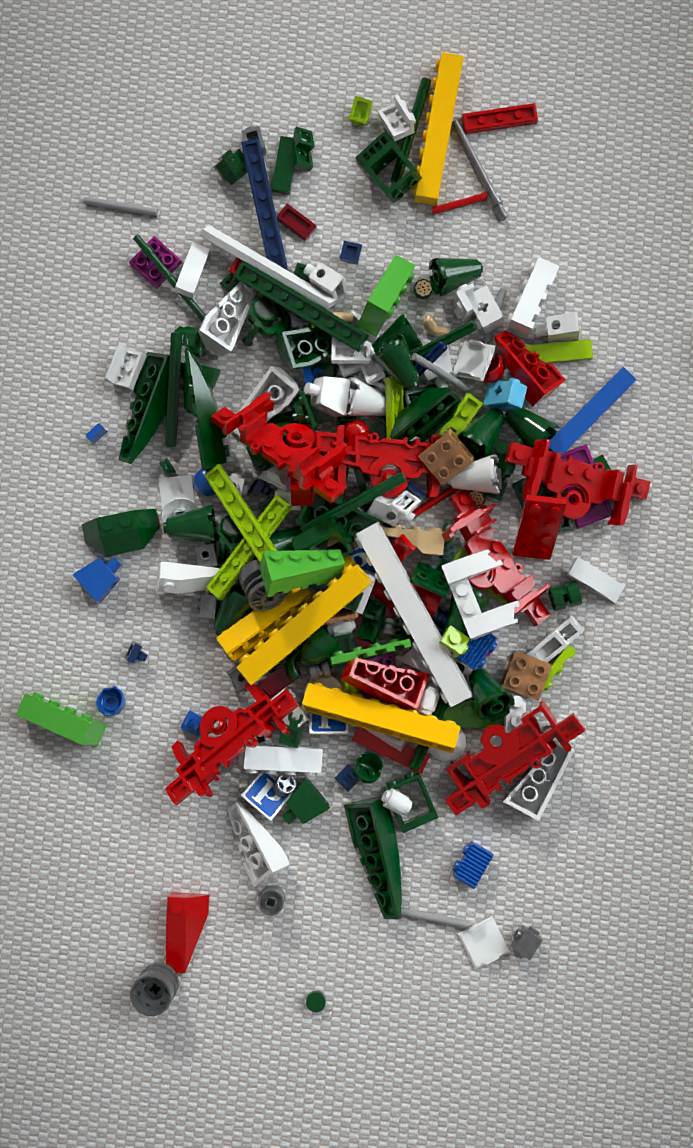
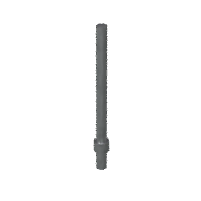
M458 120L453 121L452 126L491 199L490 203L493 209H496L501 220L507 219L508 215L502 205L503 201L500 196H497Z

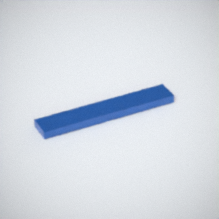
M622 367L550 440L548 450L551 452H561L563 455L637 379Z

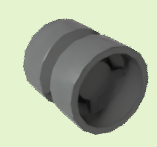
M272 884L262 890L258 900L259 909L262 913L273 916L281 912L285 902L283 889L278 885Z

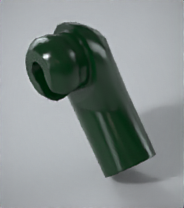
M295 650L285 663L286 674L293 680L299 679L301 675L296 665L299 660V653Z

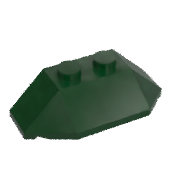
M450 387L426 389L398 413L390 438L402 440L407 437L409 445H413V440L416 438L420 442L427 440L455 416L461 398Z
M157 509L131 510L98 517L82 524L85 543L106 557L144 549L160 528Z

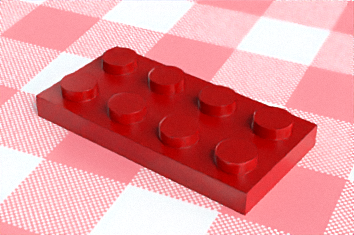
M526 494L512 556L551 560L566 507V499Z

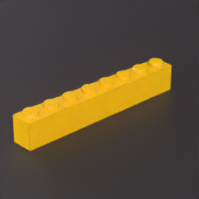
M442 52L441 59L436 61L435 71L438 72V76L433 77L432 89H435L434 95L430 94L428 106L432 108L431 113L427 112L425 124L429 125L428 130H424L422 137L425 147L420 148L419 160H422L421 166L417 165V171L422 179L413 187L412 195H415V203L437 206L464 58L462 55Z
M349 554L343 557L345 562L344 569L349 565L353 567L356 565ZM300 587L291 589L280 605L266 611L253 610L232 627L223 631L216 639L231 660L235 662L252 650L260 641L266 640L269 637L268 634L277 628L279 630L285 626L283 622L291 615L294 618L299 614L297 610L305 603L308 605L314 601L312 597L316 593L307 589H301Z
M358 564L354 567L349 565L342 571L344 575L340 579L335 577L327 584L329 588L326 591L322 592L320 590L312 597L314 600L312 603L302 605L297 610L299 614L294 618L292 615L283 622L285 626L280 630L274 629L268 634L269 639L265 643L260 641L253 647L255 651L251 655L246 653L239 659L241 663L236 668L251 685L263 677L373 583Z
M317 682L313 684L308 683L302 701L303 711L451 754L454 752L461 727L450 720L444 722L438 720L433 715H420L415 710L408 709L406 711L394 704L385 705L377 699H364L359 694L351 693L350 695L343 693L341 689H329Z

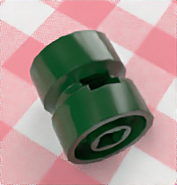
M576 581L564 583L563 587L557 585L548 588L549 599L554 611L566 609L567 605L570 607L582 605V597Z

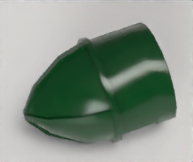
M320 627L301 643L299 662L305 665L319 664L328 659V656L339 645Z

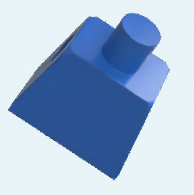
M116 557L108 563L98 558L75 572L73 576L96 602L101 603L119 582L120 578L114 572L122 564Z

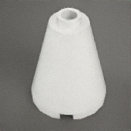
M350 377L346 416H386V394L357 378Z
M490 455L473 461L449 480L448 484L455 489L494 494L500 493L502 477L501 468L498 469L496 463H499L498 456Z

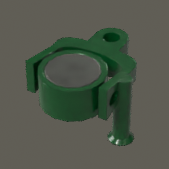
M266 297L255 298L248 309L245 320L251 326V329L247 336L242 339L244 345L252 346L257 332L264 338H271L273 336L278 338L281 332L292 331L287 326L291 318L283 307ZM280 316L281 321L277 325L271 327L275 322L276 318Z
M230 515L225 516L221 520L220 529H215V539L219 542L220 551L218 561L222 564L229 558L227 550L232 554L244 538Z

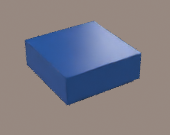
M99 423L86 434V438L95 444L108 431Z

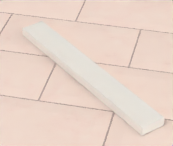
M212 226L202 228L200 232L202 237L325 309L335 305L337 299Z

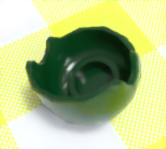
M364 752L353 764L354 776L363 783L372 784L380 778L383 762L375 753Z

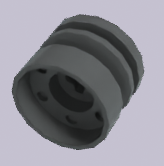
M257 559L246 564L238 574V581L251 608L257 611H266L280 605L288 593L283 594L281 591L275 593L274 596L267 597L260 571L261 563Z
M156 962L148 965L143 969L130 990V999L133 1007L139 1013L152 1017L166 1011L179 989L177 973L171 966L165 963Z

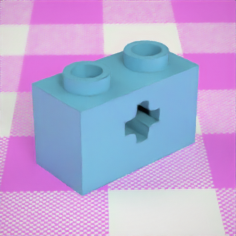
M510 378L509 381L497 380L495 383H489L483 405L490 409L497 408L501 411L522 409L527 386L513 378Z

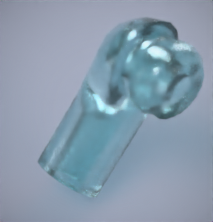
M454 543L447 544L445 556L439 557V563L443 559L448 563L452 562L456 552V545Z

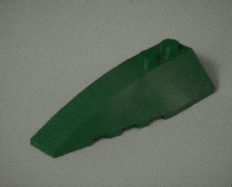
M189 347L185 348L184 353L188 378H191V382H189L190 395L194 397L193 415L197 417L195 430L202 470H207L218 464L226 463L227 457L230 456L229 445H225L224 438H227V435L222 432L223 429L211 422V416L219 411L210 384Z
M147 351V356L134 387L133 393L136 394L135 401L131 402L130 405L132 415L131 419L126 422L128 433L122 440L119 461L132 464L146 447L167 412L169 355ZM181 362L180 378L183 375V362Z
M372 797L344 804L352 843L361 854L362 858L359 860L368 871L369 876L367 879L369 884L375 888L376 893L374 896L384 919L399 920L401 919L402 905L401 869L391 812L383 806L382 797Z

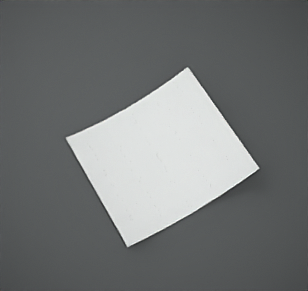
M191 475L158 478L162 509L169 501L176 498H187L194 502Z

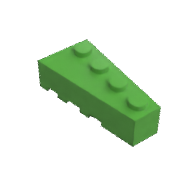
M398 255L394 256L367 301L358 321V328L377 337L386 319L390 320L395 310L393 307L397 308L402 298L400 295L403 296L408 288L406 283L410 284L415 276L412 273L415 268L414 264Z
M341 550L264 551L260 571L267 597L274 596L275 593L281 591L283 594L288 593L291 589L298 587L305 589L311 584H326L335 577L340 579L345 562Z
M40 693L24 694L16 713L17 716L78 744L99 745L107 726L106 723L93 719L90 715L81 714L74 708L61 706V703L56 700L44 699L45 696Z

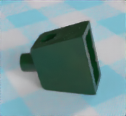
M305 778L286 801L290 809L282 817L289 825L297 818L302 824H305L327 811L331 805L312 782Z

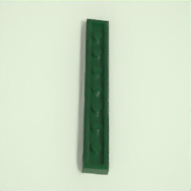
M242 261L233 276L239 282L358 353L369 337L365 332Z

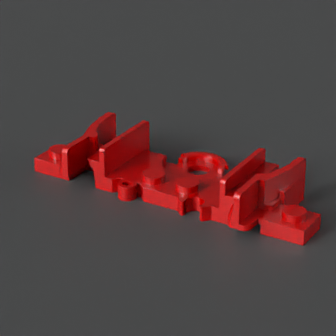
M542 700L539 707L533 711L529 710L523 713L520 719L522 723L509 733L501 725L488 726L481 735V743L484 749L475 755L468 750L459 757L457 762H450L446 768L447 773L459 788L445 798L446 803L457 816L475 802L481 808L487 807L491 802L488 795L495 790H502V786L499 784L501 780L507 781L510 785L513 778L528 769L529 763H531L533 768H539L541 765L540 758L547 757L557 747L553 741L554 738L558 740L566 753L570 752L572 746L569 742L586 730L576 715L572 713L557 723L545 701ZM540 711L550 723V727L543 732L535 717V714ZM499 736L502 739V744L498 747L493 746L490 742L491 737ZM463 764L472 774L473 778L469 779L457 766Z

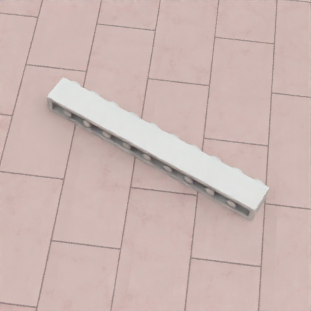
M376 522L356 534L358 538L355 539L360 549L364 548L367 554L365 556L366 561L370 566H374L376 579L385 586L384 593L389 601H393L395 605L393 609L397 617H402L405 623L403 624L404 630L408 635H412L414 639L412 644L417 652L420 651L423 655L422 662L426 669L430 668L433 674L431 678L435 686H440L442 690L440 694L443 701L449 703L452 707L472 697V691L457 663L451 656L452 654L447 648L439 644L442 636L413 583L410 582L407 572L380 523Z

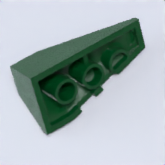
M316 327L281 332L275 341L280 360L292 370L310 367L332 354V336Z
M315 493L312 505L302 507L296 523L303 525L344 502L336 499L330 503ZM355 509L335 520L336 522L340 521L345 532H350L352 536H357L358 532L376 522H379L380 525L382 523V520L359 509Z

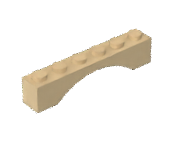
M381 524L387 538L397 539L404 534L423 555L443 557L444 539L441 528H430V531L422 530V527L418 526L403 529L401 525H391V528H386ZM335 536L328 538L327 547L337 543L339 540ZM353 536V538H354V543H352L353 546L357 544V542H356V540H355L356 538H358L357 536Z

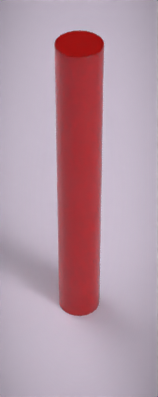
M484 192L432 207V213L435 215L487 200V194Z
M452 486L438 494L437 497L412 511L415 514L414 518L460 489L452 488Z

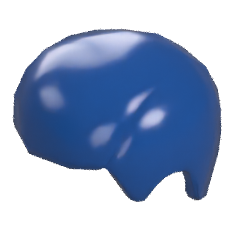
M213 468L207 470L200 469L194 475L193 486L197 493L204 496L216 494L204 476Z
M116 686L104 688L96 700L98 711L105 716L118 715L126 704L124 693Z

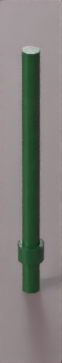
M139 234L134 236L133 240L142 249V254L152 261L175 289L177 280L156 256L155 250L150 245H147ZM178 293L203 322L206 315L195 301Z

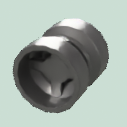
M327 659L319 664L308 665L313 682L318 681L322 677H332Z

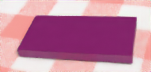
M587 444L569 450L561 456V460L564 462L566 457L571 455L574 460L584 463L589 462L592 466L594 464ZM571 486L563 491L564 495L570 490H576L582 495L577 488ZM572 496L569 497V502L571 504L574 502V498ZM603 501L601 504L591 503L588 512L584 516L574 519L577 529L611 517L612 508L609 501Z

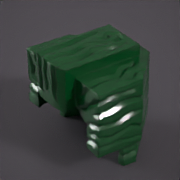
M240 148L234 153L231 149L218 158L219 162L214 166L222 180L228 181L230 185H233L247 173L244 154Z
M179 326L174 332L182 333V346L190 347L195 356L203 357L206 347L198 332L200 328Z

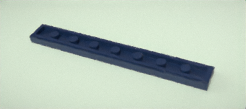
M260 139L243 141L241 145L266 258L288 271Z

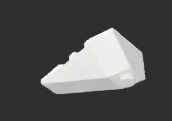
M239 282L205 316L198 332L207 349L219 357L232 351L247 317L248 309L256 296V291Z
M271 366L239 411L251 404L257 397L268 392L271 394L270 400L274 401L273 411L267 413L268 421L288 407L301 389L295 380L280 367ZM238 428L233 430L240 437Z
M161 562L156 591L179 594L207 590V585L220 568Z
M240 801L227 810L233 831L240 840V845H238L239 851H243L246 860L243 863L245 871L254 887L290 865L282 847Z

